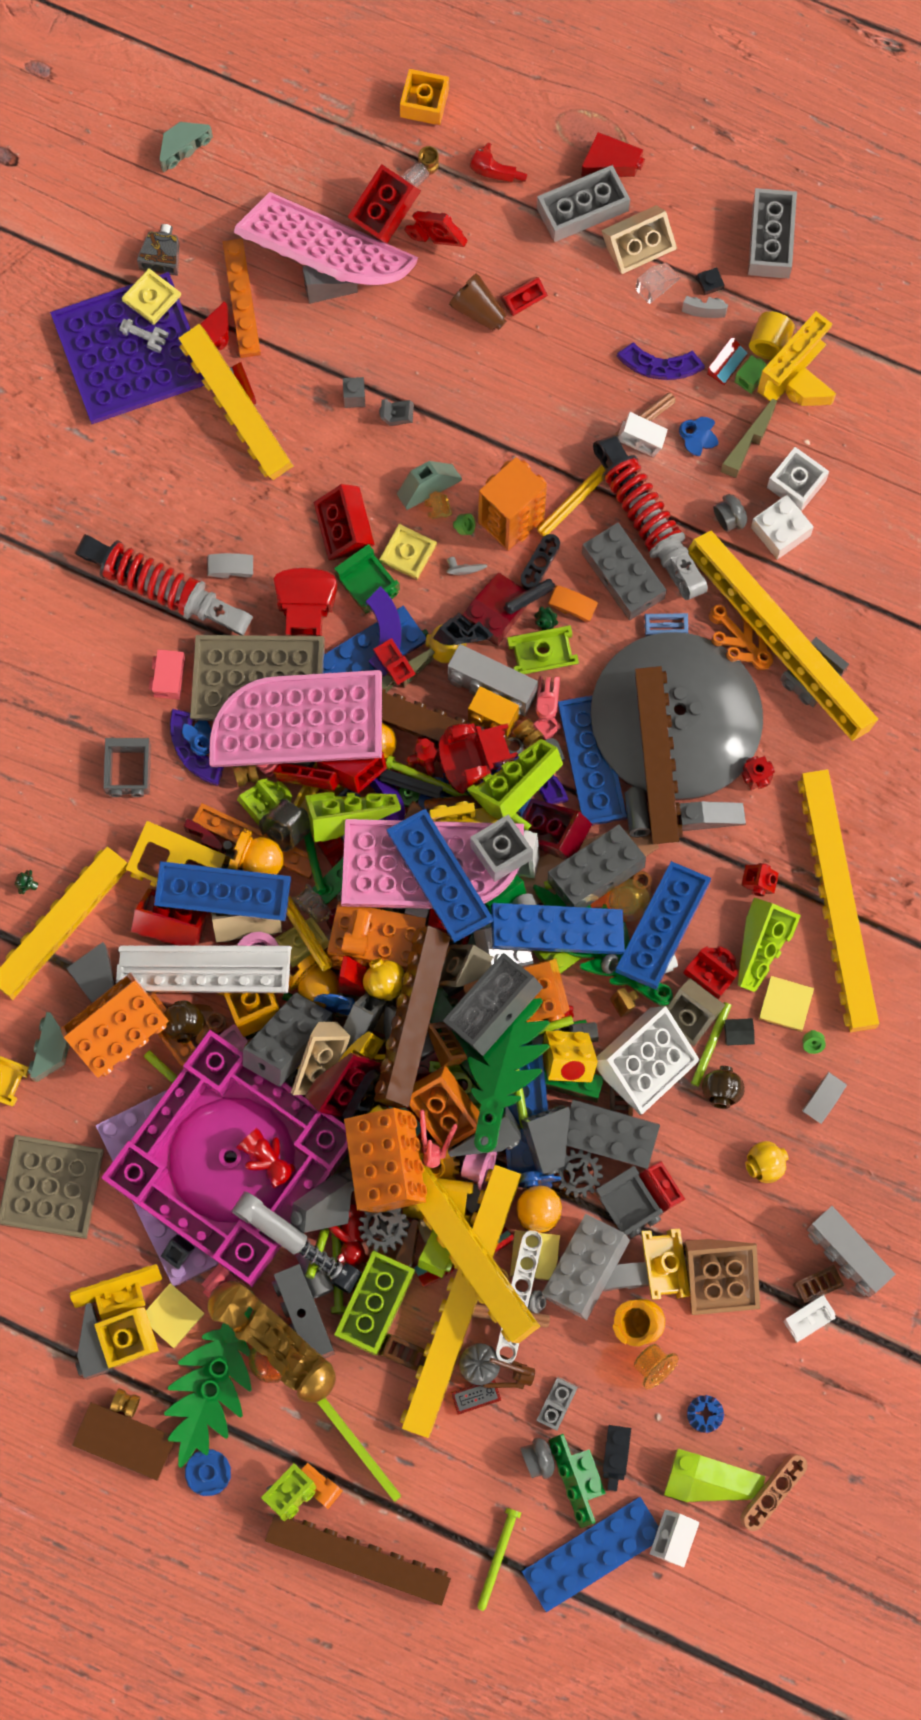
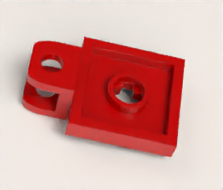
M416 211L412 215L416 221L415 224L406 225L404 231L411 239L419 242H427L428 238H430L434 244L465 247L468 242L462 234L463 231L453 223L451 216L446 213Z

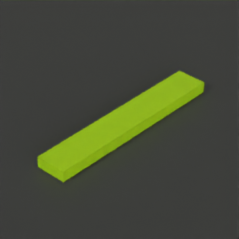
M326 1398L318 1401L319 1406L394 1502L398 1501L401 1498V1494Z

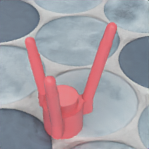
M420 1110L422 1163L427 1167L434 1168L439 1166L441 1158L446 1157V1151L455 1134L457 1124L452 1126L442 1149H440L439 1145L432 1143L431 1140L427 1141L424 1110Z

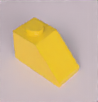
M805 367L788 383L785 392L792 402H797L800 406L831 405L836 396L833 390Z

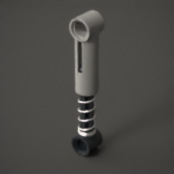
M244 1191L232 1209L234 1215L252 1224L292 1254L300 1253L303 1255V1258L309 1259L311 1264H316L319 1270L323 1269L327 1272V1276H330L331 1283L343 1292L351 1294L361 1278L362 1273L348 1263L335 1262V1258L328 1257L326 1252H321L318 1249V1246L311 1245L304 1233L264 1206L263 1202L252 1194Z

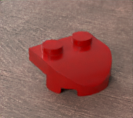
M706 946L699 951L697 956L685 968L683 974L719 1000L738 974L735 964L736 958L730 951L721 946L717 948H708Z

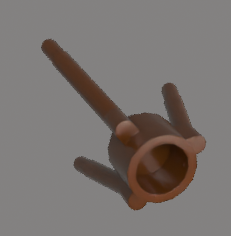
M500 1355L502 1359H505V1360L510 1359V1358H508V1357H505V1356H503V1355ZM494 1358L489 1359L491 1363L513 1370L512 1378L516 1382L488 1383L483 1385L484 1388L524 1389L525 1385H532L535 1377V1368L528 1367L526 1364L517 1361L509 1364Z

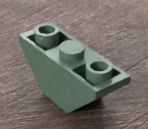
M179 122L163 133L159 159L162 171L165 172L168 169H173L182 159L190 157L199 147L207 145L213 138L210 125Z
M428 461L409 472L397 496L406 510L459 483L462 481V478L453 464Z
M46 1012L45 1018H42L40 1021L39 1031L42 1032L40 1040L36 1039L34 1045L35 1060L30 1062L28 1074H31V1079L36 1082L65 1065L70 1046L63 1037L60 1026L49 1012Z

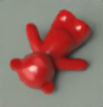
M255 1128L236 1146L237 1150L243 1151L250 1157L251 1161L245 1164V1168L248 1170H266V1177L271 1181L273 1188L286 1183L291 1178L292 1172L295 1171L293 1164H288L287 1161L279 1159V1139L274 1137L270 1146L258 1128Z
M350 1204L348 1224L340 1225V1228L334 1226L328 1229L336 1238L344 1243L341 1248V1254L336 1258L337 1262L358 1266L361 1263H368L369 1257L365 1254V1249L361 1244L366 1241L360 1237L365 1232L359 1231V1227L364 1226L360 1218L365 1217V1212L357 1210V1206L354 1204Z

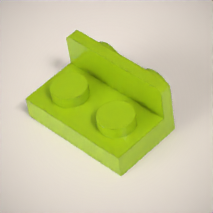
M293 1463L261 1499L283 1521H286L297 1514L299 1511L298 1507L304 1501L307 1502L314 1496L317 1487Z

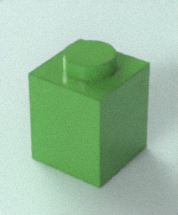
M751 355L736 373L734 382L752 394L759 385L762 370L766 367V363L762 359Z

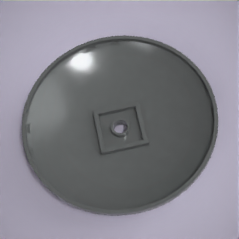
M667 632L653 634L632 642L608 662L596 683L592 695L590 710L591 727L596 745L602 757L622 780L632 787L637 786L640 789H644L647 794L634 670L662 666V671L667 673V684H664V693L669 694L670 706H666V714L671 715L672 728H668L669 737L673 736L674 750H670L671 759L675 758L676 771L672 772L673 781L677 780L678 793L675 794V800H690L711 795L725 788L741 775L746 760L754 757L763 729V709L753 678L740 661L731 662L726 658L727 649L722 646H715L711 640L698 635ZM677 705L683 706L685 714H676L674 707Z

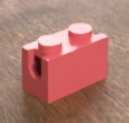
M157 650V657L153 656L152 669H155L154 677H150L149 690L154 692V697L180 700L185 666L184 652Z

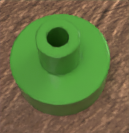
M460 514L456 521L453 522L454 529L460 535H471L475 530L476 523L471 514Z
M400 787L398 791L402 797L404 807L409 808L412 801L418 803L419 793Z
M815 1030L809 1031L802 1039L804 1050L808 1053H820L826 1047L824 1035Z

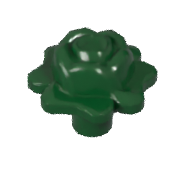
M540 607L539 611L534 614V617L537 619L535 624L541 627L542 631L554 629V626L558 625L556 620L557 614L550 607Z
M26 870L25 873L21 872L17 875L15 886L18 888V894L24 895L29 889L35 891L38 888V882L33 881L32 870Z

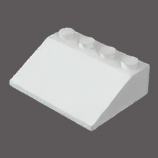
M661 1006L650 1007L597 1056L596 1068L603 1079L639 1114H643L697 1064L700 1059L667 1007Z

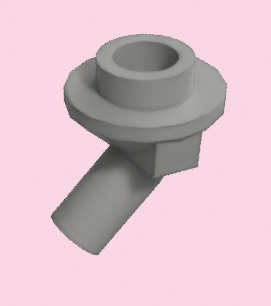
M534 1290L530 1295L527 1308L531 1312L540 1313L546 1306V1298L542 1295V1291Z

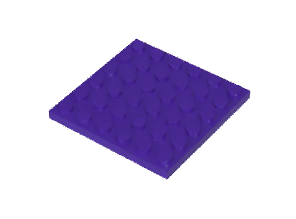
M169 272L159 275L174 287ZM134 284L50 312L91 425L205 386L202 382L205 378L201 372L197 374L190 364L193 362L190 355L186 357L179 347L182 345L179 337L191 330L179 299L155 325L122 301L123 295ZM124 319L133 320L132 325L153 333L155 327L168 332V337L163 338L165 340L164 345H159L162 347L161 352L158 353L148 349V340L131 333L127 336L123 335V332L119 331L122 321Z

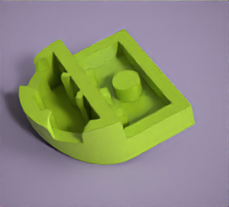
M267 778L257 781L254 787L240 794L237 798V801L264 832L284 820L291 808L292 799L289 789L280 781L276 783L267 781Z

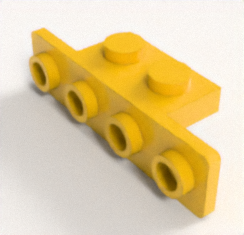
M467 801L459 802L456 806L450 807L439 805L430 810V817L435 822L495 823L498 821V819L489 815L484 808L475 809L474 803Z
M157 1264L145 1266L142 1269L124 1273L118 1277L103 1280L88 1287L79 1288L69 1294L75 1308L97 1302L100 1317L105 1319L145 1306L141 1287L162 1280V1275Z

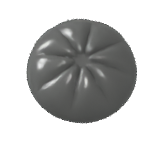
M724 495L722 497L723 501L713 506L719 524L726 532L736 527L739 530L743 529L747 524V514L743 505L734 495Z
M483 1343L473 1344L466 1348L459 1361L462 1376L468 1382L475 1385H485L493 1381L500 1371V1366L491 1363L489 1359L494 1358L498 1360L496 1350Z
M535 1438L532 1441L533 1444L521 1447L520 1449L531 1477L542 1476V1478L548 1479L552 1476L555 1469L551 1449L545 1440Z

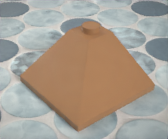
M714 1239L685 1241L692 1315L760 1309L756 1243Z

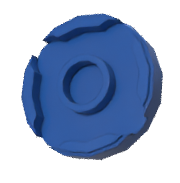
M209 1449L208 1455L198 1451L187 1462L185 1479L188 1486L195 1493L202 1496H214L221 1493L228 1486L231 1479V1466L228 1459L216 1450Z

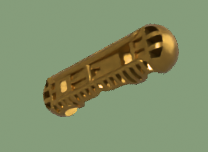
M227 1281L212 1291L208 1300V1312L211 1319L229 1325L239 1340L248 1342L257 1352L267 1356L271 1366L281 1374L282 1378L280 1380L289 1388L297 1391L298 1399L304 1402L316 1403L325 1399L332 1392L336 1382V1374L332 1364L262 1303L244 1284L236 1281ZM248 1307L254 1310L250 1319L245 1316Z

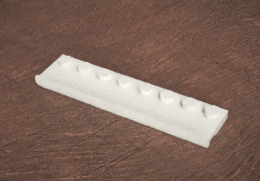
M120 946L116 983L131 972L147 992L288 993L292 947Z

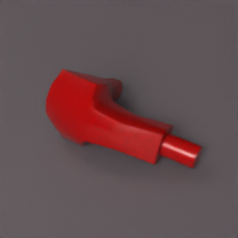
M489 142L484 147L477 149L471 158L470 168L481 176L512 182L513 179L525 182L528 174L516 171L517 167L502 165L495 161L491 154L492 144Z

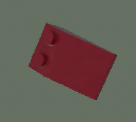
M498 572L474 598L463 616L473 625L480 622L493 634L488 641L499 646L527 607L525 606L513 614H508L504 610V605L527 590Z
M531 798L521 817L531 824L528 831L537 833L540 850L565 860L579 851L593 825L580 811Z
M350 1053L318 1076L305 1095V1098L318 1112L341 1118L366 1073L372 1069H377L381 1072L380 1066L382 1062Z

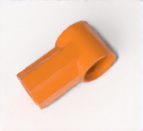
M363 909L352 911L348 932H345L342 952L365 955L368 943L367 934L372 917L371 913Z
M307 1463L301 1470L317 1487L313 1497L329 1509L343 1490Z

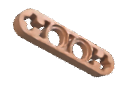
M790 1454L784 1459L743 1510L740 1516L743 1527L750 1531H756L764 1525L806 1472L807 1461L804 1457L798 1454ZM793 1461H797V1462H798V1463H797V1464L799 1465V1468H798V1469L793 1468V1467H794L793 1464H792ZM786 1470L789 1474L793 1475L792 1478L785 1474L784 1471ZM779 1477H785L786 1485L783 1489L776 1487V1481ZM765 1495H770L772 1503L765 1508L762 1506L761 1500ZM757 1506V1508L760 1509V1510H762V1511H764V1513H763V1514L759 1513V1512L755 1509V1507ZM750 1515L754 1516L756 1520L754 1524L749 1523L748 1517Z

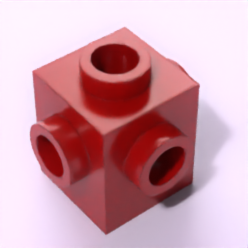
M754 756L746 760L741 774L744 782L749 785L751 790L756 788L762 789L770 785L775 770L771 761L767 762L765 756L760 758Z
M764 863L745 865L741 886L751 890L755 896L764 897L765 894H775L779 873L771 869L770 865Z

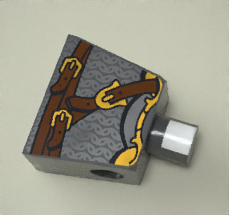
M162 224L159 233L152 231L148 233L137 258L139 270L147 271L149 268L153 272L163 274L169 272L170 275L178 276L179 240L176 235H172V226Z

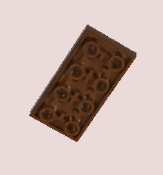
M90 1402L72 1446L158 1481L174 1442L168 1441L170 1434Z

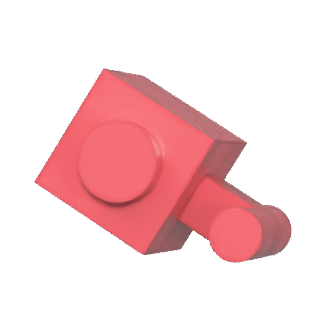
M219 1264L201 1284L205 1288L202 1293L209 1298L212 1291L220 1284L227 1281L238 1282V1280L225 1267Z

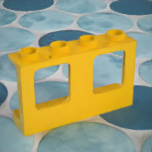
M815 311L762 370L757 392L769 401L772 399L778 400L786 391L788 383L804 367L806 368L826 346V343L821 338L832 327V323Z
M147 821L126 870L131 871L130 876L143 881V878L151 880L150 885L157 888L158 878L148 875L137 868L144 849L149 842L168 849L170 855L167 862L185 864L187 860L191 859L207 867L223 868L224 864H228L230 857Z

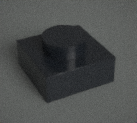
M718 268L697 275L704 295L724 289L725 285Z

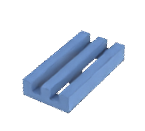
M688 613L645 614L644 616L645 637L667 632L689 633ZM649 620H684V623H650ZM650 628H684V629L650 630Z

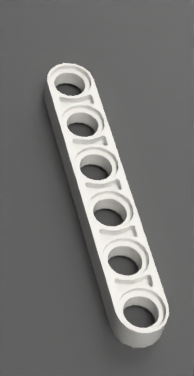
M531 1230L522 1237L511 1284L526 1307H528L542 1246L541 1235ZM530 1235L536 1236L539 1241L538 1245L534 1248L528 1247L525 1242L526 1238ZM525 1257L532 1259L534 1263L533 1267L529 1270L523 1269L520 1265L521 1260ZM518 1280H525L528 1283V1289L525 1292H519L515 1288ZM501 1332L496 1356L498 1360L510 1364L516 1358L519 1343L508 1342ZM503 1347H509L513 1351V1356L508 1360L502 1359L500 1356V1350Z

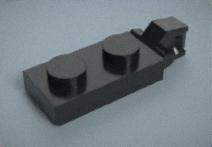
M608 1425L602 1471L604 1472L603 1478H609L607 1491L616 1492L618 1480L624 1481L632 1428Z

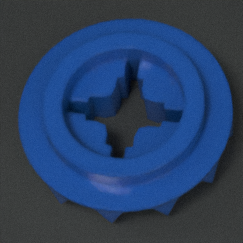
M702 1395L696 1397L689 1404L687 1418L695 1430L709 1433L715 1431L722 1424L724 1410L722 1404L716 1398ZM705 1404H707L709 1412L716 1414L709 1416L706 1424L704 1417L696 1414V1412L699 1413L704 1410Z

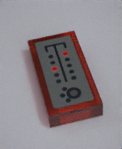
M472 1385L451 1392L457 1415L502 1401L498 1388H484L483 1385Z

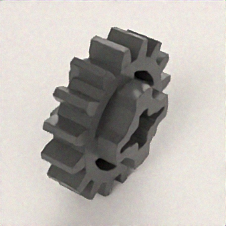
M572 1149L569 1157L565 1154L564 1166L558 1168V1172L555 1173L559 1174L558 1177H561V1180L555 1182H561L558 1189L562 1190L565 1188L566 1196L572 1192L574 1193V1199H577L578 1194H582L583 1198H586L587 1191L591 1194L595 1193L593 1186L600 1187L601 1184L597 1179L603 1178V1175L598 1173V1171L602 1170V1165L596 1166L598 1158L591 1159V1152L583 1155V1150L580 1149L579 1153L575 1154V1151ZM576 1159H580V1160H581L580 1163H576V1164L570 1163V1161H572V1160H576ZM588 1164L592 1167L594 1176L588 1173ZM583 1166L582 1175L584 1177L579 1176L578 1179H576L575 1182H573L575 1178V1173L573 1172V1170L577 1172ZM563 1171L569 1175L570 1181L568 1184L564 1179ZM584 1183L588 1185L584 1188H576L579 1184Z
M401 1208L379 1213L364 1211L367 1217L360 1218L364 1226H360L359 1231L365 1232L360 1237L362 1240L368 1239L366 1243L368 1248L374 1245L375 1252H378L381 1247L384 1253H387L388 1247L395 1251L396 1243L403 1245L401 1237L408 1236L404 1229L409 1228V1224L403 1223L407 1217L405 1214L399 1215L402 1211ZM382 1213H389L393 1216L386 1217L383 1216ZM375 1218L373 1226L369 1227L371 1220ZM380 1219L387 1226L388 1235L381 1229ZM399 1226L398 1232L396 1236L393 1238L392 1235L394 1229L398 1228ZM380 1237L385 1239L386 1242H380L375 1239Z

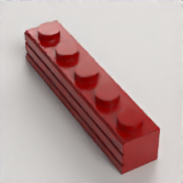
M286 763L278 764L273 771L277 781L333 791L340 782L337 773L334 771Z

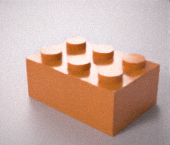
M441 1067L414 1083L409 1105L419 1119L420 1110H424L426 1128L441 1149L454 1124H457V1129L448 1148L476 1133L479 1110L447 1067Z

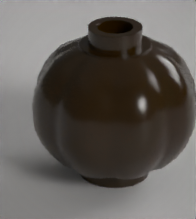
M177 1001L164 1012L169 1021L166 1023L167 1027L164 1031L170 1038L176 1039L178 1043L190 1042V1039L195 1038L204 1027L202 1012L189 1001Z
M720 1066V1069L706 1075L702 1083V1090L704 1096L712 1103L713 1107L728 1109L731 1105L738 1103L742 1099L745 1086L741 1077L733 1072L732 1067Z

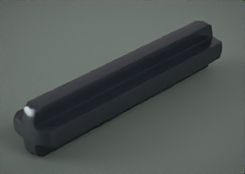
M546 579L506 602L504 610L508 614H513L553 591L555 583L551 579Z
M386 769L379 776V780L425 796L440 798L443 788L391 770Z

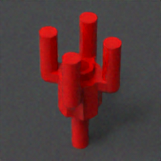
M419 737L415 747V754L407 758V766L416 769V764L425 767L426 775L435 778L434 763L436 759L440 762L439 748H434V743L427 738Z

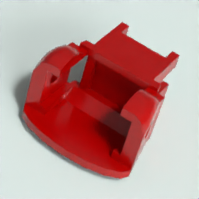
M292 568L277 573L274 577L278 610L283 611L284 616H286V636H322L323 617H327L328 613H333L337 594V582L334 575L327 571L313 568Z
M474 723L455 724L447 727L439 740V758L445 776L454 790L464 794L468 792L467 789L472 785L477 786L482 783L483 778L491 774L490 771L502 768L501 766L506 762H512L518 758L517 752L510 754L504 738L505 730L509 728L508 723L481 730L480 726L475 727Z

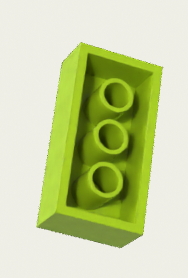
M373 1251L334 1334L335 1337L377 1356L414 1277L415 1269Z

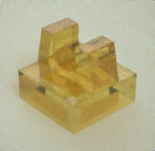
M437 491L429 494L430 498L424 502L427 507L433 506V510L427 513L429 518H446L452 515L447 495Z

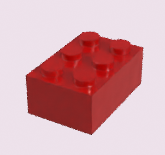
M381 164L348 215V218L388 244L421 190Z

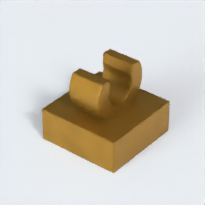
M625 987L617 990L610 1000L620 1017H623L635 1007V1000L640 997L635 990L628 993Z

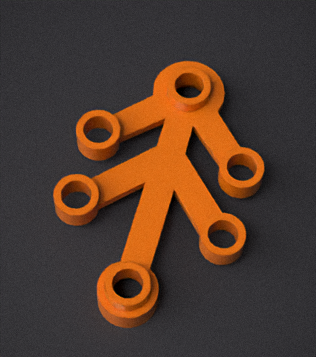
M715 605L711 608L708 615L710 621L715 624L722 623L734 636L726 637L722 632H715L711 639L713 645L733 646L726 653V658L731 662H752L753 666L758 670L768 669L773 663V656L767 651V644L757 633L756 635L759 637L758 648L752 642V627L741 616L743 621L742 632L727 616V610L723 605ZM715 637L721 638L722 641H718ZM736 647L746 648L750 653H742ZM730 652L735 653L736 656H735V657L732 656V655L730 654Z

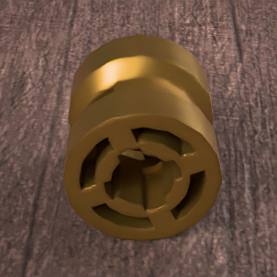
M432 146L423 147L418 153L419 169L424 174H433L439 168V153Z
M530 719L523 721L513 732L517 738L523 740V745L526 748L544 736L540 730L534 728V723Z
M255 765L232 767L238 787L245 786L247 782L255 783L259 781Z
M119 1388L113 1398L110 1410L123 1412L125 1416L133 1418L141 1397L135 1394L129 1395L125 1390Z

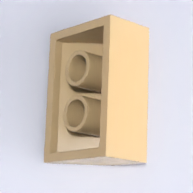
M657 205L601 230L607 250L621 274L677 249L667 213Z
M212 913L216 942H230L235 939H241L253 932H263L269 935L282 932L280 920Z
M338 1022L317 1023L310 1035L291 1091L292 1095H306L315 1079L335 1065L345 1053L350 1035Z

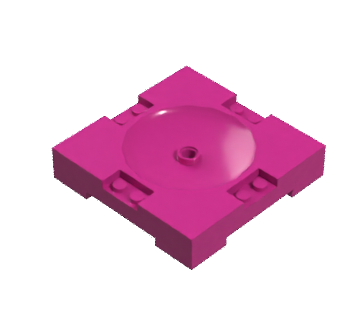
M209 1030L184 1064L181 1073L101 1178L249 1286L253 1287L282 1246L252 1224L238 1218L232 1213V1209L243 1192L246 1191L291 1224L293 1202L333 1176L348 1155L345 1124L332 1115L318 1112L304 1096L292 1095V1088L285 1083L279 1087L244 1067L243 1053ZM255 1128L261 1131L270 1146L272 1139L277 1137L280 1141L279 1159L295 1166V1171L292 1172L291 1178L276 1188L271 1186V1181L266 1177V1170L246 1169L245 1164L251 1161L250 1157L243 1151L236 1149V1146ZM228 1153L237 1154L236 1161L233 1163H227L225 1157Z

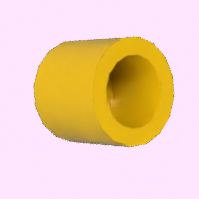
M766 311L761 313L752 334L749 348L757 356L772 360L792 338L795 324L786 315L778 312Z

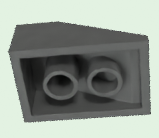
M505 1107L503 1110L497 1145L491 1152L503 1151L506 1148L510 1150L517 1146L521 1139V1127L508 1107ZM491 1114L486 1117L487 1122H491L493 1119ZM475 1133L448 1148L450 1157L483 1153L475 1147ZM484 1137L482 1139V1144L486 1145L488 1143V1138Z

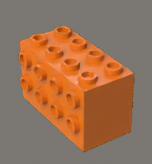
M517 457L512 461H506L502 465L501 471L496 475L492 474L486 480V485L479 490L478 523L507 551L519 541L523 542L529 536V531L534 527L538 528L545 520L547 483L539 474L536 476L531 471V467L526 461H520Z
M338 902L327 950V956L332 963L331 968L341 971L343 956H348L367 968L370 967L369 963L372 960L381 958L382 961L390 960L398 963L406 973L407 958L413 945V934L417 928L426 926V918L370 907L342 906L341 902ZM358 909L366 910L372 914L364 956L342 952L345 932H348L352 911Z
M556 958L522 966L543 986L541 991L534 997V999H543V1002L535 1014L526 1022L543 1021L546 1018L551 1022L565 1017L564 1013L570 1009ZM478 980L464 985L466 994Z
M130 972L62 1026L60 1030L65 1040L94 1075L99 1078L101 1075L103 1077L108 1075L114 1069L112 1066L117 1062L127 1060L131 1056L130 1052L136 1047H143L149 1041L148 1038L152 1034L162 1032L167 1027L166 1023L169 1021L164 1012Z
M390 1108L344 1119L357 1210L379 1213L426 1203L427 1188L425 1183H423L422 1173L424 1167L419 1157L420 1142L416 1137L415 1128L417 1127V1121L413 1112Z

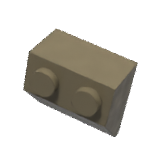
M449 945L438 987H461L479 980L491 967L493 956L475 945Z
M689 979L679 989L667 1009L688 1042L695 1046L725 1005L693 980Z

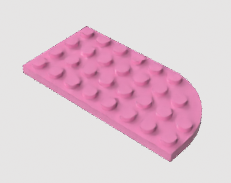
M271 192L235 226L234 233L240 235L243 239L251 240L264 248L274 250L282 256L292 258L302 265L310 266L320 273L335 277L336 280L341 282L348 281L367 285L392 283L405 277L414 268L418 257Z
M374 670L267 677L241 687L228 698L215 718L210 736V766L228 767L382 758V672Z
M345 819L342 906L433 909L387 834L388 828L401 821ZM433 821L483 903L494 899L510 885L519 868L494 882L470 847V837L493 823ZM515 824L524 836V824Z

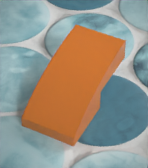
M559 585L555 586L548 602L549 606L564 614L570 613L586 623L590 622L598 602Z

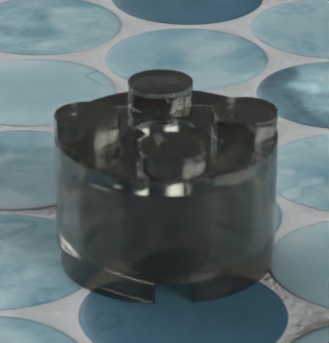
M281 799L259 820V828L262 835L266 833L271 840L279 845L281 851L287 852L297 846L309 834L310 824L307 819L309 815L304 808H298L288 800Z

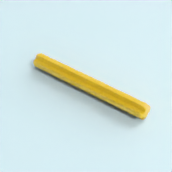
M602 464L537 528L541 536L544 537L549 534L603 481L602 475L605 472V468Z
M289 896L286 913L320 969L322 971L330 969L332 967L330 959Z

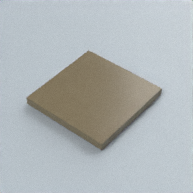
M15 1135L0 1205V1225L87 1239L104 1149Z

